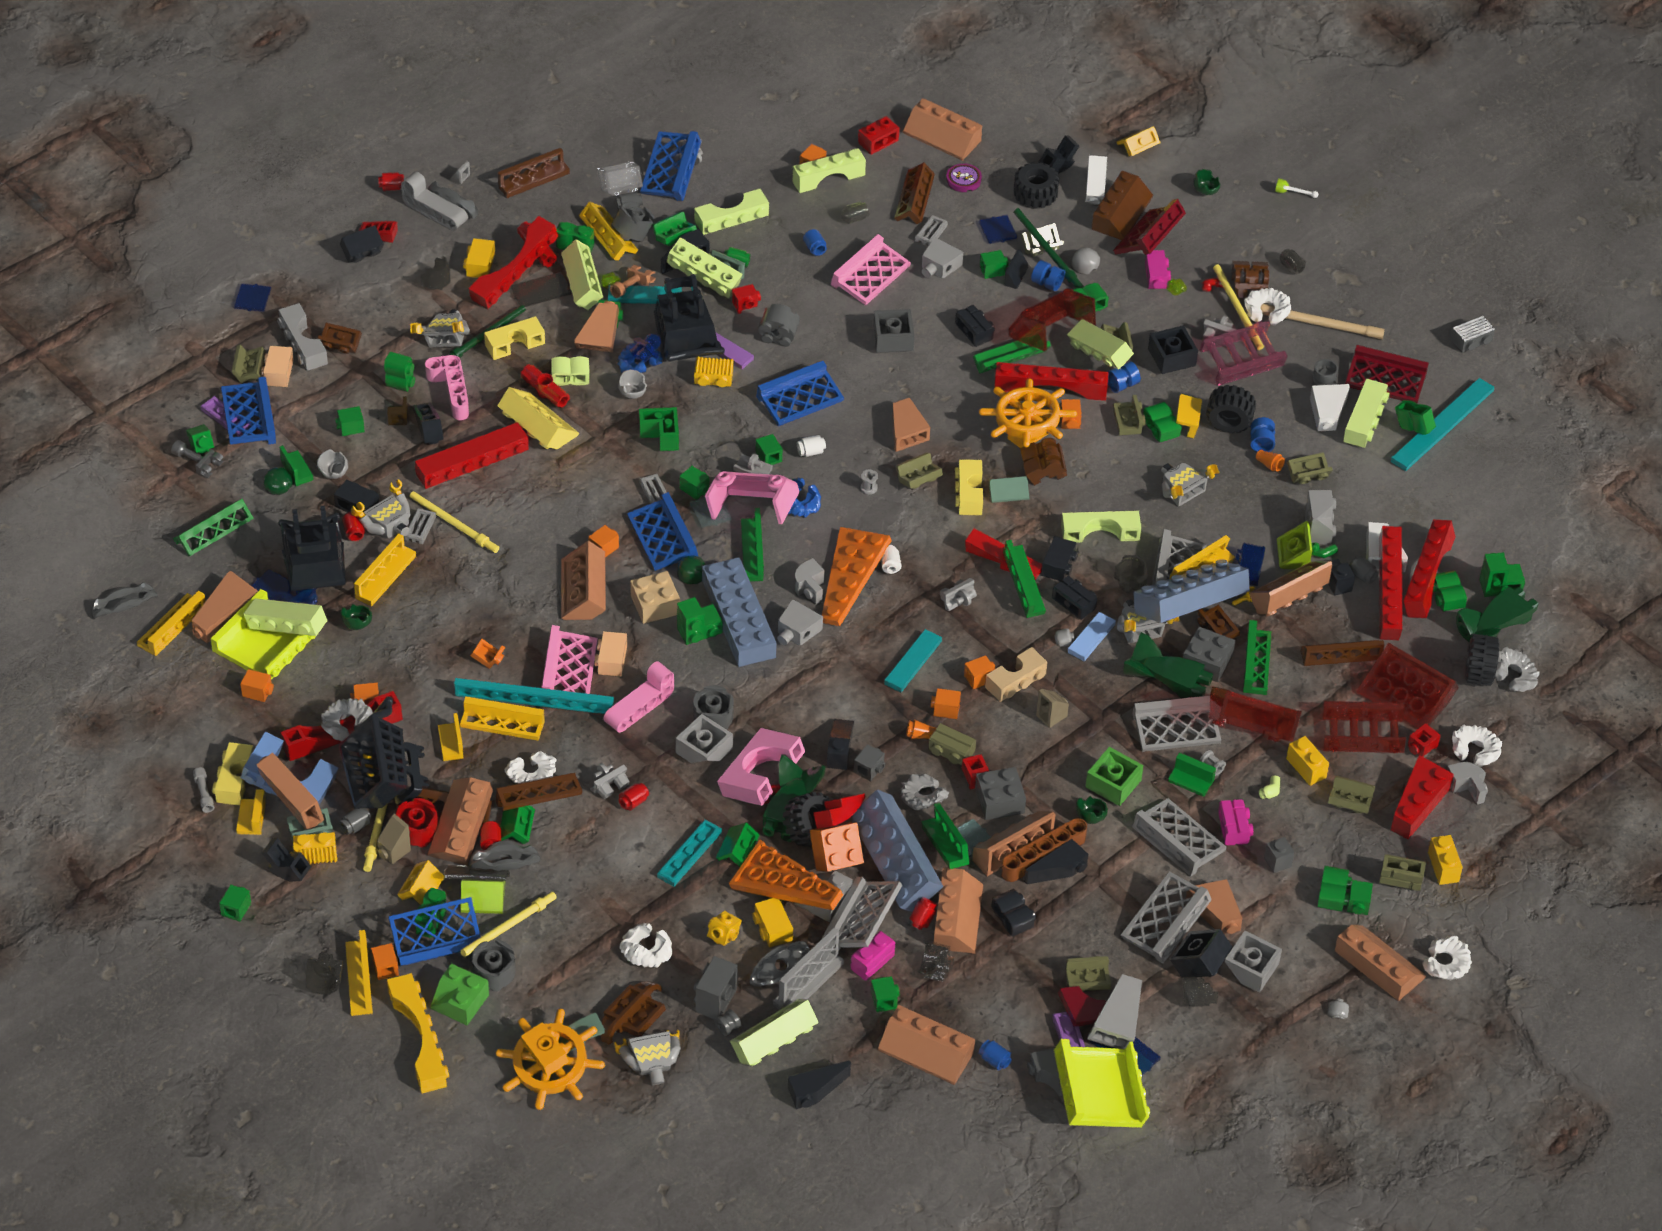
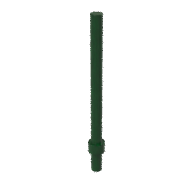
M1019 208L1015 209L1013 213L1056 265L1065 270L1064 277L1067 281L1071 282L1076 288H1083L1084 286L1078 280L1077 274L1068 268Z
M520 305L461 347L451 350L449 355L461 358L466 351L485 339L484 332L503 327L525 312L526 308Z

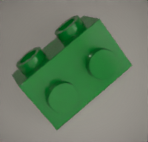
M682 211L652 225L656 241L667 246L674 245L682 235L696 230V225L687 222Z

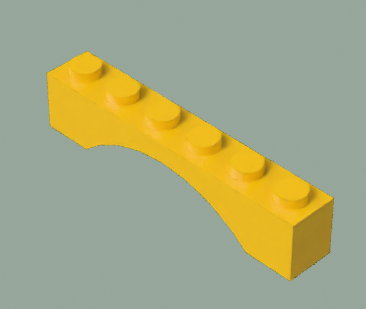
M412 973L387 979L388 993L393 1008L412 1021L422 1038L421 1051L415 1063L416 1078L421 1093L447 1087L446 1078H449L447 1065H442L441 1061L444 1060L442 1050L436 1047L438 1043L436 1032L430 1029L432 1021L430 1015L425 1014L424 1010L427 1009L424 997L420 998L419 996L421 989L418 980L414 981Z

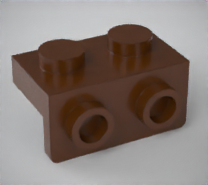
M326 323L322 335L318 336L317 339L321 340L325 349L331 350L334 348L344 354H349V352L355 354L362 333L359 330Z
M1219 604L1206 612L1202 608L1198 609L1199 617L1197 621L1202 628L1231 639L1240 636V631Z

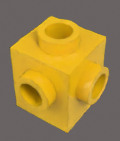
M723 911L710 919L707 937L714 940L715 943L725 946L737 938L742 920Z

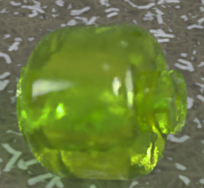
M614 272L603 275L601 279L603 287L609 289V285L617 281L621 282L619 276H616Z
M1172 279L1167 290L1173 295H1180L1186 292L1187 286L1182 279Z

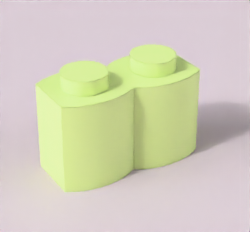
M581 356L552 358L551 374L553 382L558 386L589 384V358Z

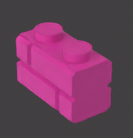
M1243 799L1219 802L1218 815L1225 845L1248 844L1250 836H1253V824L1248 822V819H1250L1249 807H1245Z
M879 931L875 934L868 947H861L851 956V970L862 979L868 980L895 956L894 940L882 931Z

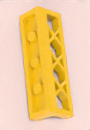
M588 202L579 216L588 227L594 229L595 237L614 260L619 261L625 251L636 254L638 249L632 241L622 239L620 233L612 227L611 224L614 219L604 206Z
M398 534L354 583L355 599L372 607L416 557V551L404 546L403 535Z
M1225 535L1174 567L1169 579L1174 575L1185 574L1188 570L1199 569L1202 565H1211L1220 559L1233 563L1235 556L1226 549L1230 538Z
M200 591L196 592L193 596L187 593L137 641V646L157 656L192 621L206 602L205 594Z
M465 696L463 702L464 713L460 722L461 728L539 741L544 726L543 709ZM468 716L477 717L478 721L474 723L467 722ZM496 720L498 724L490 726L486 722ZM514 723L518 727L514 729H508L506 725ZM530 726L537 727L536 733L527 732L525 729Z
M359 930V941L345 942L351 1016L373 1014L365 930Z

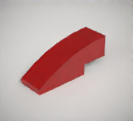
M865 793L826 801V810L814 813L817 829L835 826L848 820L862 805L866 798Z

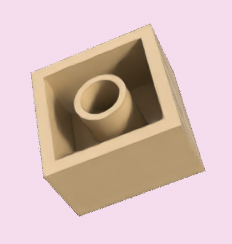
M668 571L630 580L631 598L643 624L677 615V603L680 602V597Z

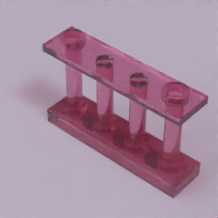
M1259 321L1252 326L1215 337L1209 336L1203 340L1199 350L1201 353L1209 350L1219 368L1215 378L1218 386L1284 366L1288 357L1286 352H1275L1266 334L1271 324L1270 321ZM1259 335L1269 354L1268 356H1258L1250 340L1251 337ZM1243 341L1252 361L1242 362L1233 343ZM1226 345L1236 364L1235 366H1225L1217 350L1218 347Z

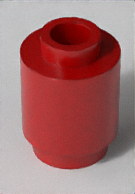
M399 172L382 173V176L379 177V187H383V191L400 190L402 188L401 184L404 181V174H399Z
M348 512L342 518L345 534L349 540L359 541L364 537V526L359 521V516H353L351 512Z
M643 783L633 784L619 794L620 806L629 811L633 810L647 800L649 796L648 788Z
M488 821L481 827L480 839L483 850L501 841V828L497 822Z
M922 897L921 901L917 902L909 918L912 921L911 925L920 930L923 927L928 928L937 911L935 909L937 904Z

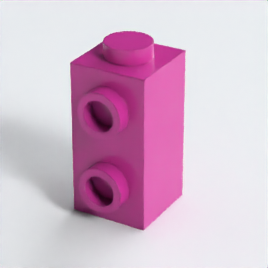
M1153 250L1151 254L1145 256L1148 289H1167V282L1171 280V272L1167 270L1169 259L1165 257L1164 250Z

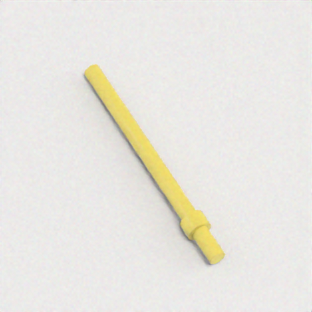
M1215 265L1213 269L1243 322L1249 339L1254 342L1257 350L1263 349L1264 345L1259 338V332L1250 322L1220 265Z
M414 491L411 492V499L426 509L436 512L437 516L476 540V543L481 547H486L494 553L498 552L499 546L491 542L489 537L477 533Z
M387 804L377 810L370 843L366 847L364 854L366 859L363 870L366 872L371 871L373 861L377 858V840L381 833Z
M551 892L543 898H537L529 907L461 949V954L464 957L468 956L482 942L493 940L533 913L542 911L546 908L547 904L557 898L556 894Z

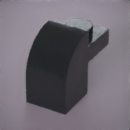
M1065 135L1057 149L1047 148L1038 163L1050 165L1049 167H1053L1055 172L1059 174L1068 170L1075 163L1073 156L1080 146L1070 136Z
M272 838L262 851L263 856L270 863L268 869L277 877L290 882L302 881L312 867L301 852H289L278 838Z

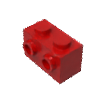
M887 116L861 128L858 132V144L871 155L899 141V127Z

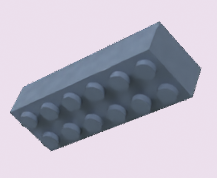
M740 557L702 566L703 585L711 603L715 606L723 620V632L738 667L776 658V640Z
M1220 559L1211 565H1202L1199 569L1188 570L1182 575H1174L1171 579L1157 581L1154 585L1143 586L1140 590L1134 591L1135 614L1162 623L1250 591L1249 569L1241 567L1240 564H1232L1227 562V560Z
M876 790L862 803L850 819L852 822H857L859 835L885 882L900 881L902 884L895 898L899 907L913 912L917 902L921 901L922 897L930 900L944 886L893 796Z

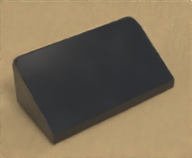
M1019 249L1013 256L1005 272L1004 279L1005 286L1014 289L1019 287L1029 267L1027 260Z

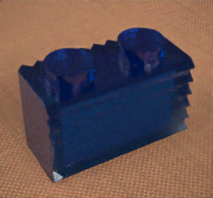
M1244 542L1241 550L1237 549L1235 560L1238 561L1241 567L1249 569V585L1258 586L1265 547L1250 545Z

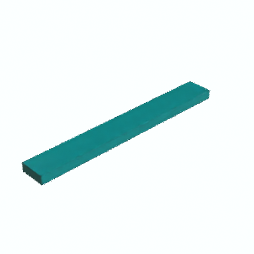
M1481 378L1477 379L1434 418L1436 427L1429 434L1422 435L1418 433L1391 458V462L1407 471L1494 391V386Z
M455 678L454 682L455 696L459 697L466 696L484 700L605 714L607 710L614 706V697L461 678Z

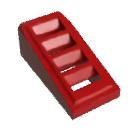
M396 221L362 223L359 231L375 225L382 241L393 243L398 232Z

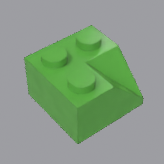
M1108 747L1087 772L1086 788L1120 806L1141 782L1144 765Z
M451 963L439 981L430 1008L464 1025H468L489 996L488 980Z

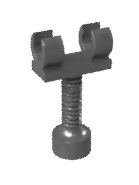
M177 440L171 449V453L178 457L185 455L198 462L196 464V473L204 478H209L212 474L210 472L212 468L209 466L211 462L215 466H220L224 462L221 460L223 455L219 452H214L211 449L203 457L187 449L186 443Z

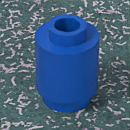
M812 229L805 233L803 241L810 252L816 256L824 254L827 250V244L820 232Z
M986 1040L979 1049L981 1058L997 1070L1007 1068L1011 1062V1053L995 1041Z

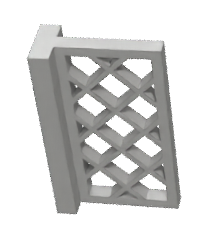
M1164 529L1158 544L1152 585L1156 584L1157 581L1170 578L1167 573L1173 571L1174 567L1185 561L1180 554L1186 552L1189 557H1192L1195 554L1191 549L1203 550L1207 545L1171 536V531ZM1172 543L1179 544L1182 549L1176 550ZM1176 557L1180 563L1174 565L1170 558Z
M1213 695L1134 704L1132 715L1133 720L1136 722L1142 752L1221 743ZM1210 712L1211 719L1208 723L1199 718L1201 713ZM1182 715L1192 718L1188 725L1179 719ZM1162 717H1168L1172 720V723L1167 727L1160 720ZM1148 719L1153 724L1148 729L1141 724V720ZM1195 721L1204 726L1200 732L1191 727ZM1175 723L1185 728L1181 734L1171 729ZM1156 725L1165 730L1161 736L1152 732ZM1206 729L1214 732L1215 738H1207L1203 733ZM1187 730L1196 736L1194 740H1187L1183 737ZM1169 733L1177 739L1174 742H1167L1163 738ZM1150 735L1157 741L1155 744L1146 745L1145 738Z
M1169 798L1146 812L1143 810L1137 812L1132 826L1190 877L1196 874L1199 867L1225 852L1227 848ZM1168 807L1173 813L1163 812V809ZM1150 816L1159 817V821H1155ZM1163 818L1173 819L1174 824L1163 822ZM1177 820H1183L1188 825L1177 824ZM1164 828L1174 829V834L1169 833ZM1177 830L1188 831V836L1179 835ZM1192 832L1201 834L1202 838L1193 837ZM1180 841L1188 842L1189 846H1184ZM1192 842L1203 844V848L1192 847ZM1206 844L1214 845L1217 849H1207ZM1194 853L1203 854V858L1200 859Z
M1169 871L1123 931L1121 937L1155 956L1157 961L1164 963L1211 902V896L1206 888L1202 886L1199 888ZM1172 879L1178 883L1179 888L1167 890V885ZM1189 890L1195 892L1192 898H1183L1182 892ZM1180 893L1181 900L1169 903L1168 895ZM1165 896L1166 904L1155 906V900ZM1182 905V911L1179 914L1171 915L1170 908ZM1168 910L1167 917L1157 919L1156 911ZM1153 912L1154 920L1143 922L1142 917L1147 913ZM1170 921V927L1167 930L1159 931L1158 924ZM1155 925L1156 932L1145 935L1144 927ZM1141 928L1142 936L1132 937L1129 935L1132 930ZM1157 937L1158 942L1154 948L1146 944L1147 939Z
M856 877L822 939L835 927L839 930L838 951L841 947H868L902 887L900 881L866 882L863 877ZM889 889H892L890 892L883 895L884 892H886ZM879 895H881V897L878 898L877 900L873 901L872 903L870 902V901L873 900L874 898H876V897H878ZM883 904V906L878 908L877 910L874 909L879 905ZM871 910L873 911V912L870 913L869 915H867V916H865L864 918H862V916L865 915L866 913L870 912ZM875 919L874 922H872V923H870L869 925L866 926V923H868V922H870L871 920ZM864 926V928H862L861 930L857 931L856 933H853V931ZM866 934L864 940H857Z
M834 927L779 980V996L773 1000L774 1007L781 1010L797 999L807 1000L844 965V959L838 956L839 930Z

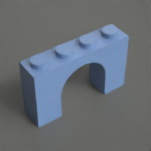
M265 732L243 767L241 779L264 789L267 793L276 795L260 775L256 764L272 752L278 756L284 740ZM320 759L312 774L307 779L300 781L315 797L319 805L335 780L338 767Z

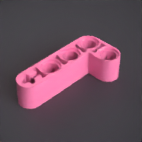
M455 355L427 359L425 362L427 380L430 382L446 381L452 416L456 420H465L469 416V406L460 358Z
M654 662L647 671V681L607 710L603 718L604 721L619 733L625 731L670 697L674 690L673 672L660 662Z

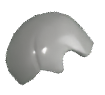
M1081 248L1073 255L1071 265L1079 273L1090 274L1093 269L1097 270L1100 264V256L1091 248Z
M626 370L620 375L618 387L622 395L630 399H636L643 396L647 384L642 373L637 370Z
M329 449L320 454L317 459V467L325 477L338 479L346 473L348 460L341 452H334Z

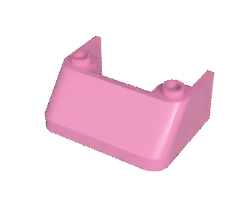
M722 471L714 478L705 498L712 519H716L728 495L773 498L772 502L778 523L783 524L799 494V488L795 481L782 475Z

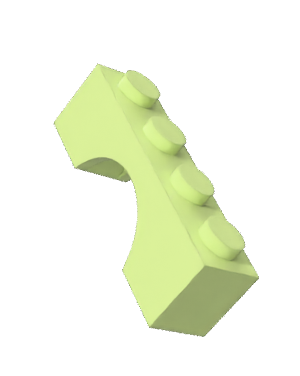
M858 148L793 166V183L799 193L816 189L819 182L830 174L842 173L849 180L865 175L866 159Z
M761 189L744 193L743 201L733 208H719L711 203L694 208V221L703 235L769 215V202Z
M1139 511L1062 513L1063 539L1080 543L1083 542L1085 536L1089 533L1103 530L1113 533L1120 541H1140L1141 522Z

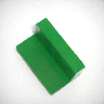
M283 445L279 447L281 462L291 474L295 486L314 480L312 472L298 450L287 453Z
M1179 752L1176 757L1175 768L1170 774L1168 782L1204 797L1214 782L1216 768Z
M528 805L503 811L500 824L501 841L512 836L522 844L529 842L535 809L532 806Z
M747 822L731 827L716 858L722 860L729 857L737 866L741 867L753 850L760 835Z

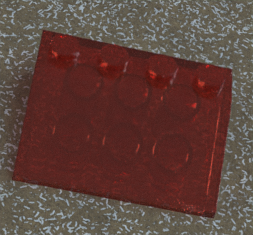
M1388 643L1356 692L1419 729L1425 723L1430 725L1449 704L1459 687L1453 679Z

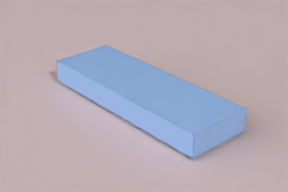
M1098 612L1070 645L1068 653L1085 661L1115 626L1116 620Z

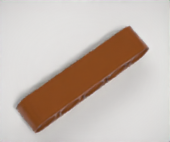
M1080 818L1073 819L1007 855L1002 863V878L1008 882L1019 880L1025 876V870L1071 839L1079 846L1082 845L1086 840L1087 823Z

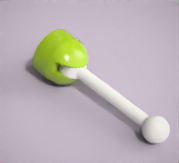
M1278 178L1275 189L1277 193H1285L1287 190L1311 195L1313 198L1318 197L1317 191L1310 192L1290 187L1286 180Z

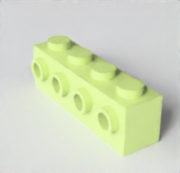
M679 238L669 252L667 263L673 268L681 270L687 276L695 274L696 279L702 285L710 287L721 296L729 299L732 295V289L737 288L740 284L742 273L682 238Z
M576 239L561 254L567 272L566 275L569 279L570 289L574 297V303L579 307L589 310L597 304L599 299L603 298L590 248Z
M1083 319L1067 334L1071 339L1070 344L1078 350L1080 348L1086 355L1089 356L1091 354L1097 361L1102 360L1109 367L1113 366L1120 369L1134 354L1125 341Z
M1366 379L1345 429L1343 442L1365 448L1367 442L1372 441L1373 428L1376 429L1379 422L1377 417L1382 416L1384 410L1383 403L1387 404L1390 393L1387 392V384Z
M255 598L244 612L249 628L317 636L327 622L321 605Z
M797 999L735 1037L730 1042L740 1063L753 1066L761 1062V1058L765 1055L776 1053L781 1045L795 1041L797 1035L811 1031L813 1029L812 1026L817 1024L818 1020L809 1001Z

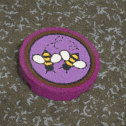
M957 164L948 169L946 180L949 187L955 191L967 192V190L974 191L980 186L982 175L980 170L973 165Z

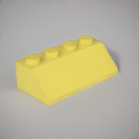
M508 387L497 405L503 410V415L514 419V423L518 422L522 429L525 428L527 430V434L530 437L537 438L540 441L539 444L546 449H558L579 434L578 431L530 392Z

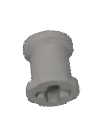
M867 469L861 474L863 483H861L860 488L864 494L872 495L877 492L876 480L878 479V473L876 471Z
M1211 750L1206 751L1199 760L1215 767V776L1219 775L1226 766V762L1220 761Z

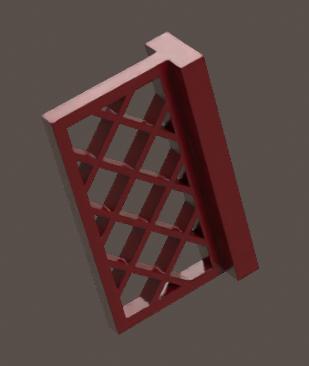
M1173 199L1166 207L1148 210L1114 248L1113 252L1115 255L1142 250L1144 255L1151 254L1186 214L1179 199Z
M1356 345L1345 384H1349V388L1362 390L1366 381L1362 373L1370 371L1373 376L1368 379L1376 380L1380 383H1383L1380 378L1388 375L1391 381L1385 384L1388 387L1395 385L1398 389L1395 392H1390L1387 389V392L1390 393L1389 398L1400 401H1413L1417 404L1424 380L1426 379L1429 362ZM1356 362L1365 364L1367 367H1364L1359 370L1355 364ZM1373 368H1383L1384 372L1376 374ZM1395 371L1403 376L1395 379L1391 373ZM1357 375L1362 380L1359 383L1350 382L1351 378ZM1415 376L1421 379L1413 383L1409 377ZM1406 379L1409 386L1401 388L1398 382ZM1413 389L1416 394L1415 398L1407 396L1405 392Z

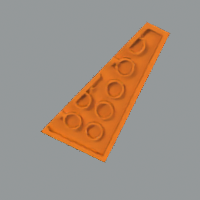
M840 527L822 611L823 623L841 626L882 558L886 548L892 540L889 535Z
M762 840L757 842L729 882L733 890L828 910H834L843 896L839 888L826 880H821L812 871L808 872L804 866L786 855H781L772 846L768 847Z

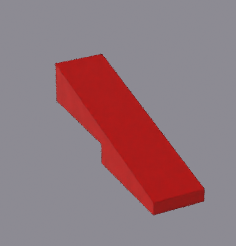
M974 528L965 540L966 552L1000 563V569L1010 572L1003 554L1005 544ZM1027 556L1034 579L1036 580L1042 571L1043 564Z

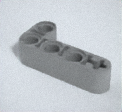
M415 171L402 182V198L408 207L453 231L468 220V215L464 209L427 190L425 178L421 173Z

